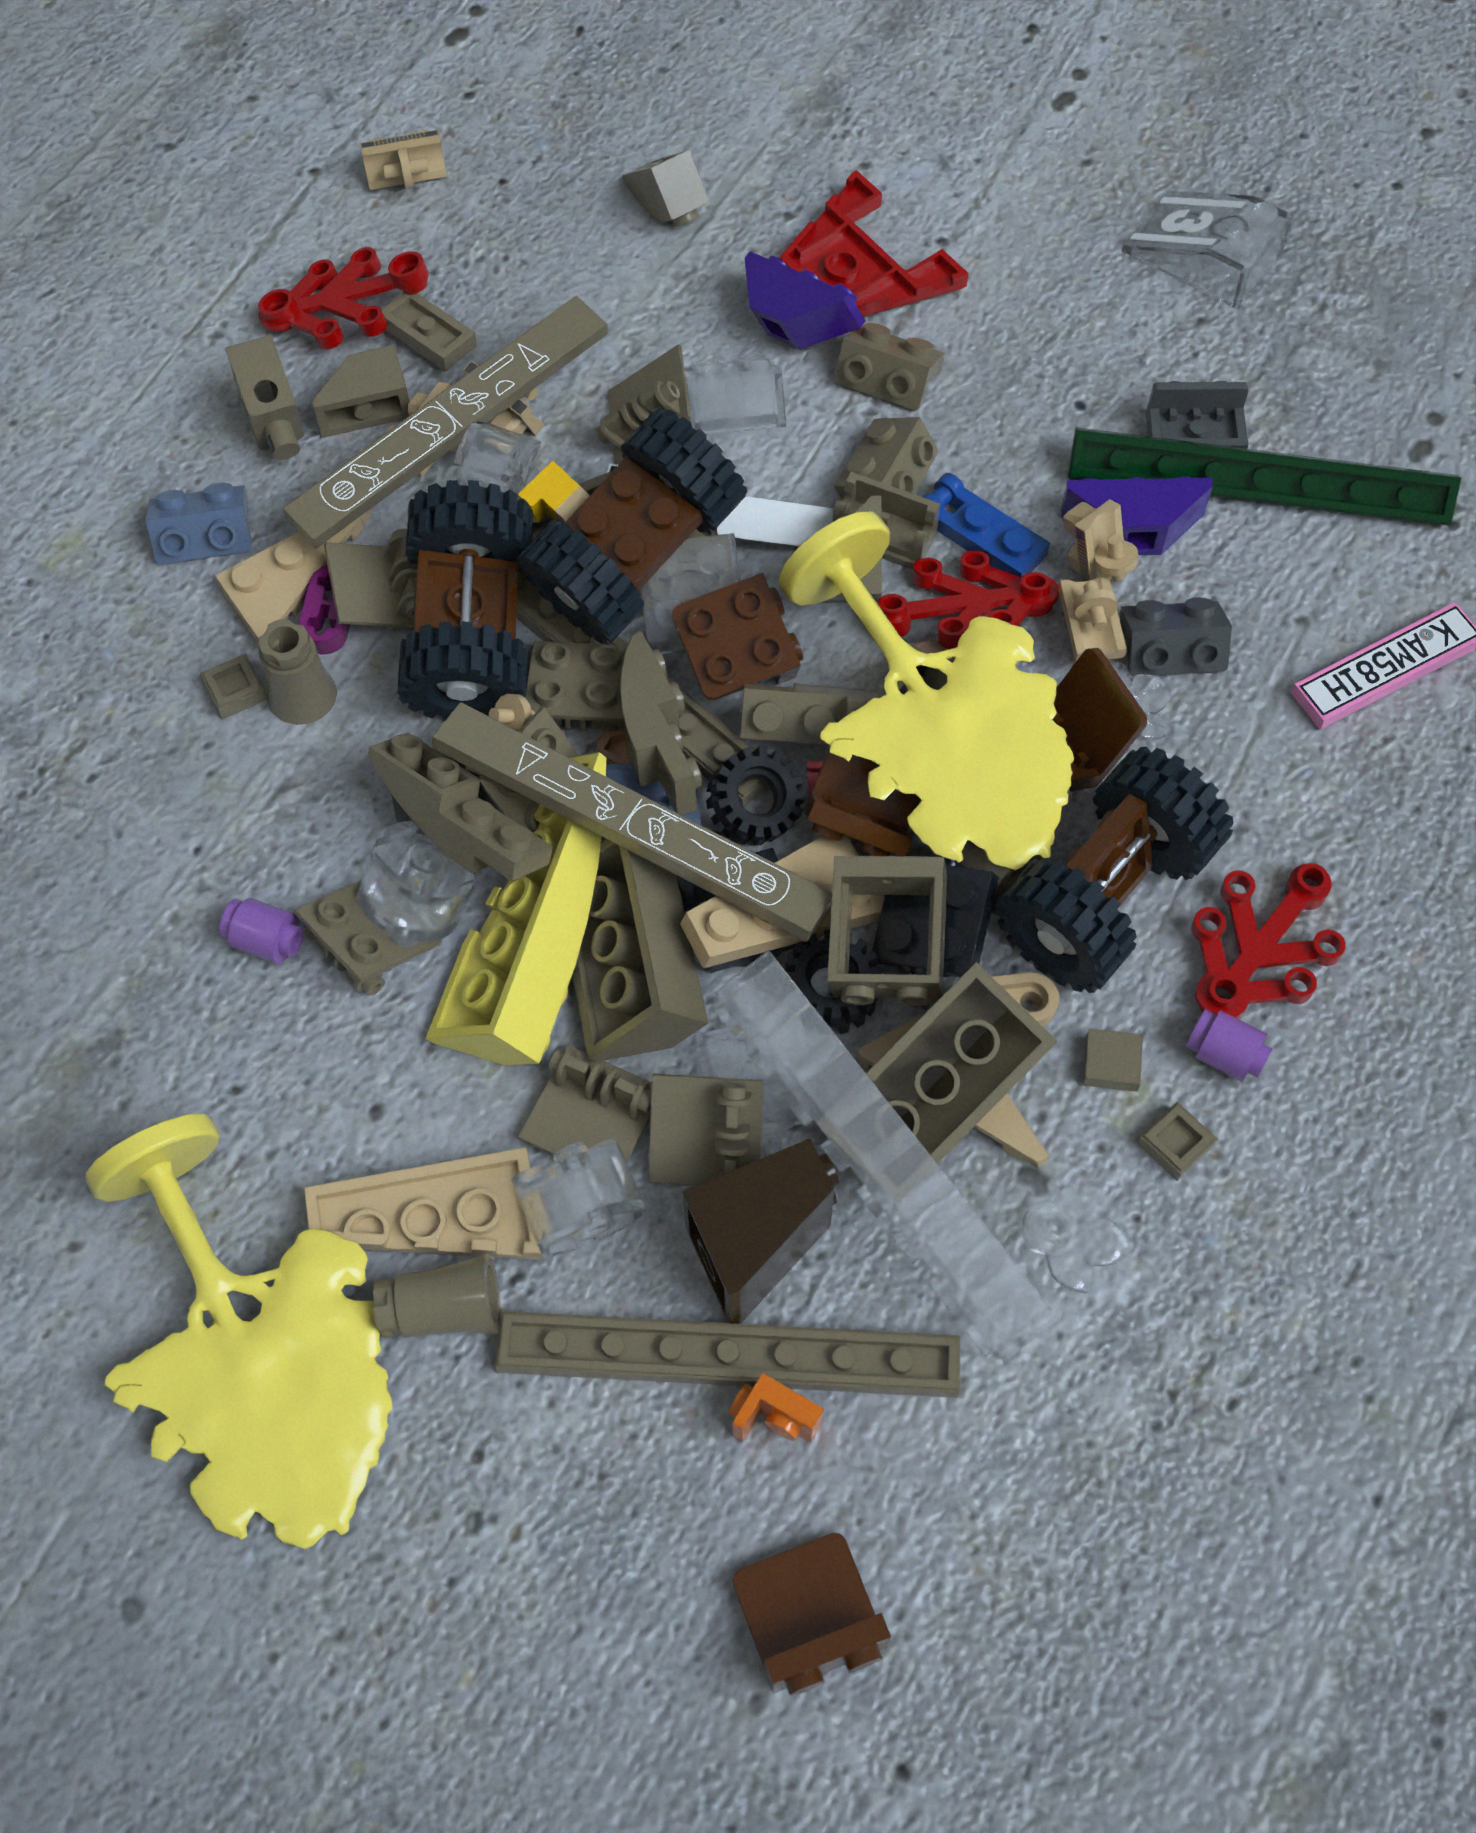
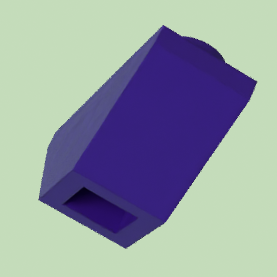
M750 251L745 257L749 307L768 336L801 350L860 329L865 323L864 317L855 304L857 302L856 296L846 286L840 283H835L834 286L827 284L806 269H802L801 272L791 269L775 256L765 258Z
M1134 477L1130 479L1097 480L1094 478L1067 480L1061 516L1063 518L1068 511L1081 502H1085L1097 509L1111 499L1121 505L1124 540L1137 547L1138 555H1162L1204 516L1213 487L1212 478L1144 479Z

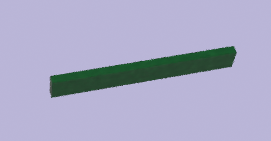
M1075 427L1068 469V477L1079 479L1094 478L1097 480L1130 479L1134 477L1144 479L1212 478L1213 487L1210 495L1449 526L1452 523L1462 479L1459 475L1079 427Z

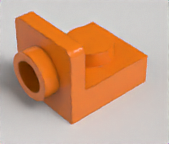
M762 1373L754 1387L744 1384L734 1399L728 1415L735 1418L732 1423L733 1436L742 1442L761 1413L767 1417L765 1424L780 1436L791 1441H795L800 1436L811 1443L823 1423L824 1408Z

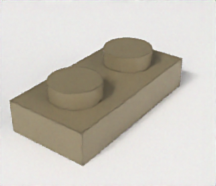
M403 292L381 309L387 321V332L444 371L448 370L477 346L476 333L418 293L408 295Z

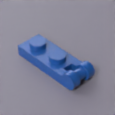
M943 474L935 482L934 491L931 494L926 493L922 496L923 498L940 503L937 531L967 551L986 553L989 556V565L991 567L1021 577L1031 573L1049 553L1050 542L967 490L962 481L954 474ZM948 504L957 511L952 514L944 507Z

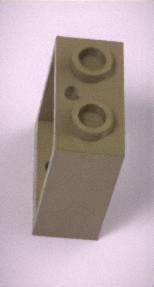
M834 856L827 979L834 997H841L842 1002L853 1005L871 1004L874 1002V998H896V1002L902 1005L922 1006L928 1004L929 999H940L943 996L947 871L944 857ZM853 895H930L927 975L848 974Z

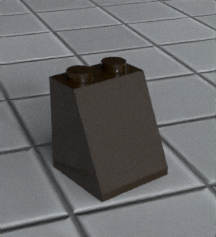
M810 1138L682 1191L686 1231L727 1323L741 1324L831 1226L833 1205L837 1204L834 1187L839 1185V1179L828 1154L818 1155Z

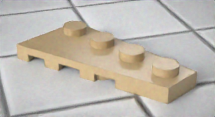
M843 834L841 841L821 836L775 862V864L832 892L834 856L859 855L847 835ZM853 895L851 929L879 921L884 902L881 895ZM714 896L686 912L680 923L703 969L793 945L798 942H804L718 896ZM832 902L813 932L816 933L817 938L824 936V930H830Z
M527 1147L304 1187L309 1230L329 1231L344 1239L357 1242L363 1250L481 1256L489 1253L491 1257L545 1260Z

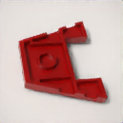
M857 170L846 179V186L839 195L834 193L825 203V211L815 222L810 221L779 257L791 269L799 272L802 269H806L827 284L834 286L835 283H840L846 286L856 296L857 302L855 304L862 316L963 289L967 286L969 274L943 249L908 270H904L854 223L881 207L882 193Z

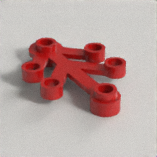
M371 247L360 248L352 254L351 261L339 273H337L330 260H319L309 267L308 273L291 291L276 289L265 294L258 304V318L263 328L268 331L285 332L295 328L313 335L320 348L326 350L333 349L340 345L344 339V334L337 320L333 318L319 319L310 315V313L324 310L357 323L362 334L366 337L378 336L387 328V321L381 308L375 305L365 306L354 301L397 288L408 295L417 294L426 288L429 271L421 254L408 251L397 255L391 260L388 265L389 273L372 277L380 271L381 262L375 249ZM359 277H361V278L372 277V278L365 279V280H362V281H359V282H355ZM315 289L321 290L319 293L311 295Z
M968 551L962 554L960 558V576L970 582L982 581L997 587V589L988 590L942 573L940 561L934 558H921L913 564V583L919 588L934 589L950 596L907 602L901 595L886 594L880 597L877 603L901 637L909 633L912 620L960 613L957 617L943 618L938 623V643L947 649H953L958 647L961 635L968 629L970 621L976 617L987 615L989 618H996L1018 626L1026 616L1039 617L1048 614L1059 599V585L1043 573L1031 572L1019 577L989 566V556L986 553ZM1007 605H1009L1006 610H1005V609H997V610L991 611L994 607H1000V606H1007Z
M1314 863L1302 864L1291 872L1285 886L1286 897L1259 931L1251 904V897L1256 887L1253 877L1247 872L1240 870L1232 871L1226 875L1220 889L1222 899L1229 905L1240 956L1228 968L1220 940L1226 927V918L1216 908L1204 907L1200 909L1194 917L1191 931L1200 943L1206 975L1200 979L1195 991L1196 1003L1202 1013L1207 1009L1218 1015L1221 1010L1235 1018H1239L1245 1012L1248 1004L1285 1000L1294 1004H1303L1312 997L1317 987V980L1310 970L1303 967L1290 969L1282 980L1249 981V979L1258 968L1306 963L1332 966L1342 957L1346 943L1342 935L1334 930H1322L1310 941L1277 944L1303 910L1317 909L1325 902L1331 890L1332 882L1329 874L1322 866ZM1303 878L1312 879L1319 886H1309L1304 882ZM1229 885H1242L1246 893H1235ZM1200 921H1212L1217 929L1213 931L1206 930L1201 926ZM1319 943L1331 944L1336 952H1324L1320 948ZM1299 980L1303 982L1307 990H1295L1291 986L1290 981ZM1223 988L1229 991L1233 997L1230 999L1221 998L1216 994L1215 989Z

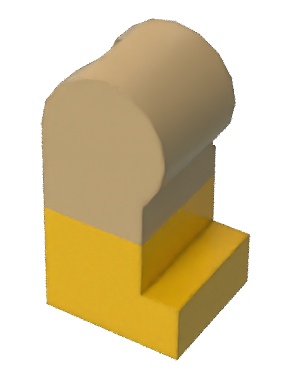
M553 460L518 493L519 500L525 499L529 503V509H532L533 520L536 523L546 514L552 520H559L561 524L565 523L590 496Z

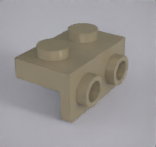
M866 323L860 329L848 334L843 339L834 376L835 383L912 410H918L922 406L928 382L941 371L946 353L933 349V344L924 339L908 338L906 340L891 335L890 329L875 323Z
M878 418L872 421L834 485L842 500L844 499L845 482L851 471L915 494L938 454V449L921 418Z

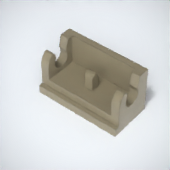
M851 471L845 482L843 502L837 500L835 503L832 522L855 513L871 496H881V518L890 532V543L882 559L913 570V564L917 560L926 557L936 538L940 503Z

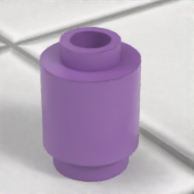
M247 898L244 901L239 899L232 900L225 908L219 926L221 938L228 940L232 948L277 964L284 962L288 956H295L301 947L304 937V930L300 927V920L294 913L252 898Z
M1205 1009L1186 1044V1048L1197 1053L1195 1059L1241 1082L1244 1081L1247 1073L1258 1078L1272 1051V1048L1263 1044L1267 1033L1221 1010L1217 1015Z

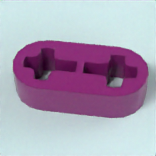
M328 565L320 567L313 573L309 581L300 617V625H303L312 637L317 653L320 655L331 654L342 648L347 640L351 625L338 624L334 598L332 597V601H329L326 591L332 590ZM325 618H329L331 628H326L323 635H317L315 631H321Z

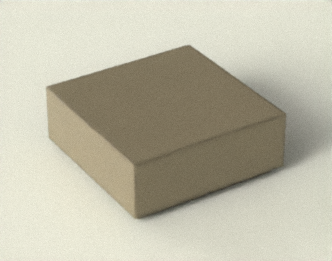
M246 653L200 673L222 719L268 700L266 692Z
M1088 1029L1085 1045L1083 1086L1138 1092L1141 1084L1143 1034Z
M1176 1102L1139 1137L1137 1144L1178 1181L1215 1146L1218 1138L1179 1102Z

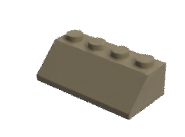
M608 839L601 842L598 871L589 918L572 974L588 1060L595 1062L670 1049L709 1024L693 949L680 925L685 913L676 874Z
M976 962L817 1123L899 1203L1058 1041Z

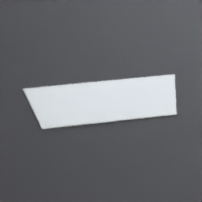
M746 496L717 527V536L800 546L817 531L832 523L834 508Z

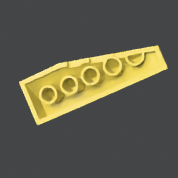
M600 752L571 758L606 776L607 758ZM541 804L534 814V818L540 824L536 831L532 833L553 846L550 865L514 881L508 880L504 889L494 886L485 902L492 910L480 932L470 929L465 938L425 1038L433 1044L505 1066L540 1064L542 1056L550 1044V1034L559 1009L567 997L568 985L575 969L588 922L599 864L602 836Z

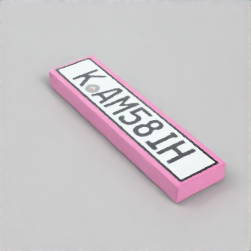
M1453 602L1295 683L1291 694L1319 730L1476 650V626L1456 602Z

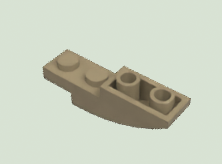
M641 631L632 634L625 652L621 671L620 691L626 747L631 767L639 786L660 781L674 811L680 815H685L697 811L696 789L702 787V778L693 757L685 758L683 754L684 747L680 734L678 713L685 710L684 699L677 682L669 683L666 678V665L658 648L652 650Z
M794 683L793 688L744 684L740 738L829 745L820 739L821 731L829 722H839L852 711H856L867 704L871 699L881 698L886 694Z
M410 733L396 735L389 740L369 747L368 757L382 781L407 815L434 844L471 874L490 866L510 881H514L550 865L553 846L533 834L528 828L519 825L495 809L490 803L478 798L480 779L459 766L456 761L445 757L425 744L419 737Z

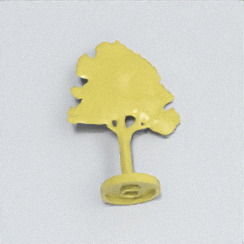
M873 511L856 512L839 518L817 531L800 545L784 564L779 575L780 589L789 601L798 606L815 605L842 593L847 603L860 618L883 652L889 667V672L884 678L886 695L881 698L871 699L867 704L856 711H852L839 722H829L821 731L820 739L830 745V753L843 757L848 762L852 755L872 760L880 765L870 771L868 775L870 797L885 801L894 789L904 794H916L922 801L907 817L908 825L936 855L956 860L959 863L964 860L961 851L967 840H969L979 848L984 849L988 860L993 864L1013 870L1022 868L1033 856L1051 857V846L1055 838L1054 831L1060 822L1062 807L1068 804L1067 791L1071 786V776L1073 773L1071 771V763L1074 760L1072 750L1067 745V735L1064 728L1052 720L1057 714L1054 706L1057 682L1047 674L1026 673L1018 670L1015 666L1017 661L1031 662L1035 659L1032 636L1023 627L1011 625L996 618L980 616L970 621L968 629L961 635L958 641V647L928 654L917 651L901 638L860 580L879 562L890 543L889 528L881 517ZM955 657L954 662L947 660L948 658ZM923 665L939 669L947 675V683L940 690L932 689L924 682L916 667ZM897 681H902L907 687L908 691L905 694L898 690Z
M188 1114L166 1120L132 1135L96 1159L86 1171V1183L93 1197L104 1202L125 1200L149 1191L152 1192L160 1213L167 1223L193 1276L196 1286V1299L189 1307L187 1329L181 1333L173 1332L165 1340L150 1349H146L129 1363L117 1364L106 1376L104 1385L115 1393L113 1403L127 1408L130 1412L134 1413L137 1406L142 1405L159 1411L168 1417L163 1422L154 1426L151 1436L152 1458L168 1462L181 1447L191 1454H204L210 1463L190 1483V1495L204 1516L211 1520L216 1530L239 1537L242 1540L247 1537L246 1526L254 1513L258 1512L267 1521L273 1523L275 1535L280 1541L306 1549L313 1546L328 1531L336 1530L340 1535L349 1531V1521L354 1515L357 1498L366 1486L369 1470L378 1465V1450L385 1441V1433L389 1425L387 1423V1416L393 1409L392 1398L389 1391H387V1370L381 1367L375 1360V1357L381 1351L379 1341L381 1333L376 1328L373 1301L351 1300L346 1298L341 1291L345 1285L361 1286L366 1282L365 1268L368 1258L357 1242L344 1239L326 1230L310 1229L298 1234L295 1243L282 1257L279 1268L248 1276L232 1273L215 1256L199 1225L195 1212L189 1205L176 1179L193 1169L218 1146L220 1133L213 1119L206 1114ZM274 1280V1284L271 1287L264 1283ZM237 1291L253 1295L262 1303L261 1313L250 1322L241 1320L235 1314L227 1293ZM209 1310L214 1319L213 1324L209 1328L203 1323V1311Z

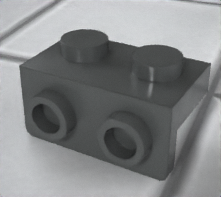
M1170 381L1154 383L1146 410L1148 436L1248 449L1244 414L1248 384L1246 382Z
M1195 597L1186 600L1185 603L1164 604L1155 600H1144L1138 602L1136 606H1121L1120 623L1129 644L1128 670L1131 676L1221 672L1228 669L1232 625L1218 601Z

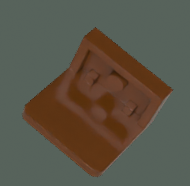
M764 573L678 604L672 611L673 622L703 696L708 700H716L743 690L744 684L756 685L775 678L778 685L797 676L801 666L800 661H803L802 650L793 632L788 634L781 618L785 614L782 600L775 587L769 588Z
M1099 648L1086 649L1056 687L1054 706L1057 714L1052 720L1064 728L1067 735V745L1072 750L1074 760L1071 763V771L1073 773L1069 790L1072 792L1098 787L1147 726L1146 714Z
M829 747L804 808L807 820L814 822L812 830L836 841H841L843 834L862 841L860 849L873 856H891V853L898 856H906L913 840L908 831L907 817L918 806L921 799L916 794H904L897 789H894L885 801L870 797L868 775L870 771L880 765L872 760L852 755L848 762L843 757L830 753Z
M828 1534L741 1568L734 1574L733 1586L773 1694L787 1689L790 1696H795L823 1684L825 1681L822 1674L845 1665L848 1673L871 1666L883 1659L880 1651L888 1647L891 1639L890 1632L882 1612L875 1615L847 1541L841 1534Z

